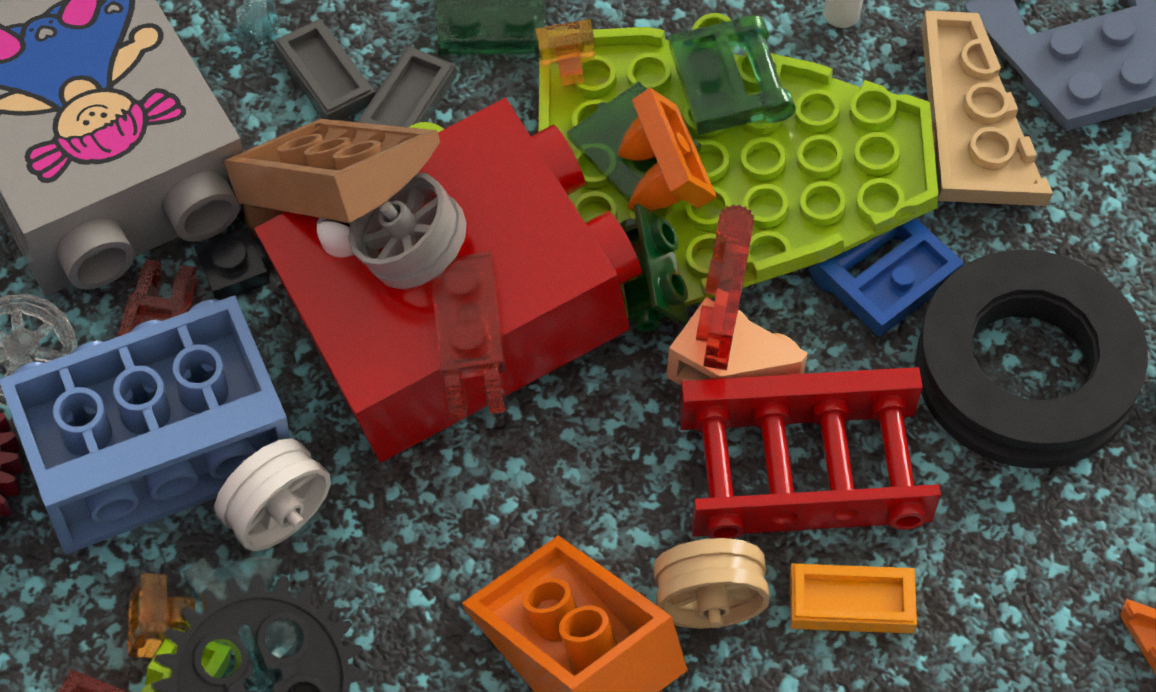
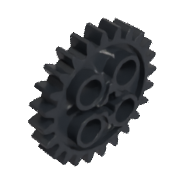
M259 573L251 576L248 592L242 593L234 578L227 579L224 583L225 599L222 601L210 590L205 589L202 591L200 598L205 610L202 614L186 606L179 611L188 629L185 632L166 629L163 633V636L176 647L174 654H160L154 657V662L161 667L169 669L170 673L169 678L152 683L151 690L158 692H247L243 679L253 675V668L238 632L239 627L243 624L250 628L253 637V649L259 669L264 672L272 670L275 676V683L268 685L266 692H287L296 683L307 685L313 692H349V684L367 678V672L349 669L348 660L363 651L362 645L343 646L340 638L349 630L352 624L350 621H344L331 626L327 618L335 605L332 600L314 609L309 605L313 593V586L309 584L303 587L295 597L289 596L287 576L279 577L272 591H265L264 581ZM281 621L287 623L297 634L296 649L287 658L273 655L265 644L266 630L273 622ZM209 642H224L232 648L235 654L234 669L225 678L210 676L202 666L201 655Z

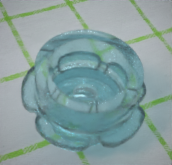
M243 0V5L237 6L238 24L245 37L253 36L258 44L263 45L265 44V38L280 34L279 17L273 0Z

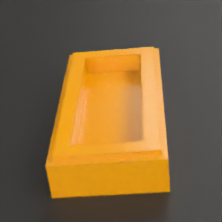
M791 563L789 572L790 629L914 634L917 626L915 568Z

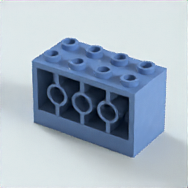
M235 295L223 300L210 299L202 301L193 306L189 312L164 321L150 320L143 322L130 333L105 342L91 341L84 343L71 354L46 363L32 362L19 367L12 375L0 379L1 388L43 503L65 555L217 498L218 492L228 477L244 460L262 447L277 440L290 439L286 414Z

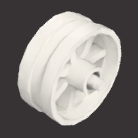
M293 438L277 440L262 447L244 460L228 477L216 498L214 505L216 516L226 527L234 530L236 539L244 548L253 552L268 549L286 540L298 531L317 512L328 494L331 485L330 474L320 463L311 459L310 452L299 441Z

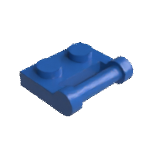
M915 218L829 260L809 266V273L820 289L825 292H832L878 337H881L931 299L943 282L956 270L964 266L965 263ZM891 239H901L903 241L854 278L848 273L849 270Z

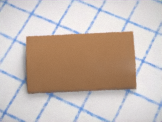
M318 119L225 159L224 163L239 204L350 223L371 212L400 191L430 159L439 145L440 139L437 130Z

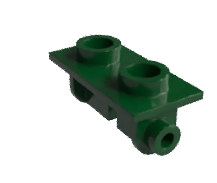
M638 203L634 205L636 219H628L620 223L637 255L642 270V276L624 284L629 320L636 324L637 330L642 332L657 329L660 326L659 320L665 317L685 326L688 323L684 301L688 298V291L678 270L675 250L678 248L676 232L667 219L660 218Z

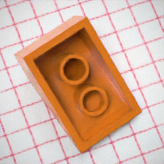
M559 535L462 602L465 612L534 692H660L688 671L672 616Z

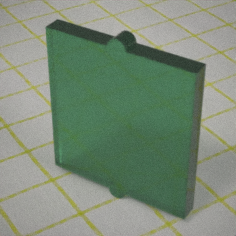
M640 81L610 102H600L596 112L567 132L568 139L628 202L640 179L657 162L656 157L648 160L634 161L618 156L624 134L638 117L632 99L647 90ZM690 133L694 145L697 149V152H699L701 150V144Z

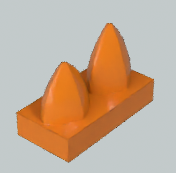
M651 88L633 98L632 102L638 117L624 134L618 156L634 161L648 160L656 157L657 162L640 179L627 207L634 210V205L639 203L646 209L653 211L669 207L684 200L699 209L716 198L715 191L678 105Z

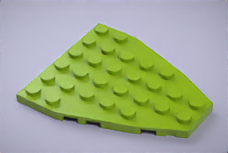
M651 27L540 32L538 132L554 124L571 147L583 172L586 186L568 195L584 222L606 211H610L619 223L628 219H636L635 211L629 209L627 205L636 185L657 160L654 157L648 160L634 161L618 156L624 134L638 117L632 99L648 88H651L678 105L717 196L699 209L681 200L669 207L651 211L660 218L667 219L676 232L678 248L675 250L678 270L688 291V298L684 301L685 307L704 301L706 297L711 299L824 262L924 215L938 206L930 102L908 94H893L887 91L884 86L864 80L862 86L858 87L832 78V68L810 61L749 48L746 49L744 56L714 50V41L698 37L694 45L665 39V30ZM640 274V275H638V276H636V277H634V278L628 280L627 282L632 281V280H634V279H636V278L642 276V274ZM623 283L620 285V288L623 296L627 318H629L627 300L624 289L625 283Z

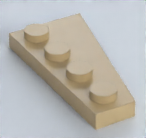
M925 10L921 29L927 94L931 109L938 201L1048 206L1053 192L1047 178H1041L1034 162L1037 156L1030 137H1024L1016 118L1017 105L1012 93H1006L999 77L1001 66L979 13Z

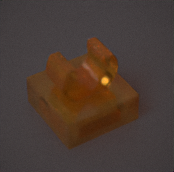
M585 19L536 28L541 66L558 63L562 86L584 82L581 59L595 56L591 20Z
M141 573L129 597L128 656L153 658L163 638H165L163 633L166 629H172L173 627L183 631L188 629L179 611L184 606L195 610V599L182 596L167 598V575Z

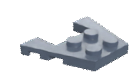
M973 0L964 3V12L979 13L995 54L1001 61L1007 60L1023 77L1022 84L1065 131L1156 107V0H1127L1130 8L1035 34H1028L1015 0Z

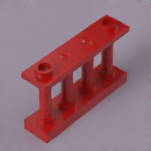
M919 367L681 381L678 407L680 430L696 429L702 432L709 498L694 500L691 523L692 537L708 536L711 539H736L742 534L879 525H890L895 529L908 530L917 528L924 523L932 522L941 497L939 484L914 485L904 424L905 417L915 416L923 389ZM874 419L880 422L890 487L854 489L844 422ZM816 423L821 426L830 491L794 493L785 429L787 424ZM756 426L762 430L770 494L734 496L726 429L729 427Z

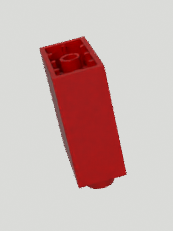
M506 97L438 132L440 143L430 159L419 171L420 173L429 174L442 185L447 194L462 207L467 221L465 240L456 258L440 275L425 284L408 289L388 287L355 255L334 257L328 254L323 249L316 232L319 217L284 212L254 228L280 281L379 463L386 461L630 330L620 285L640 275L642 270L626 233L610 211H606L584 222L568 195L585 187L586 182L580 165L567 140L554 124L530 136ZM337 222V223L344 224V225L350 227V224H348V223ZM384 247L379 248V254L384 249Z

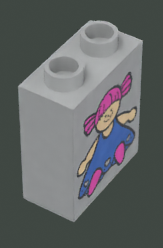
M0 0V214L45 297L71 285L79 289H95L105 286L121 277L129 269L135 256L178 237L192 242L211 238L225 230L236 219L239 210L243 207L237 201L224 160L243 152L241 138L156 0Z

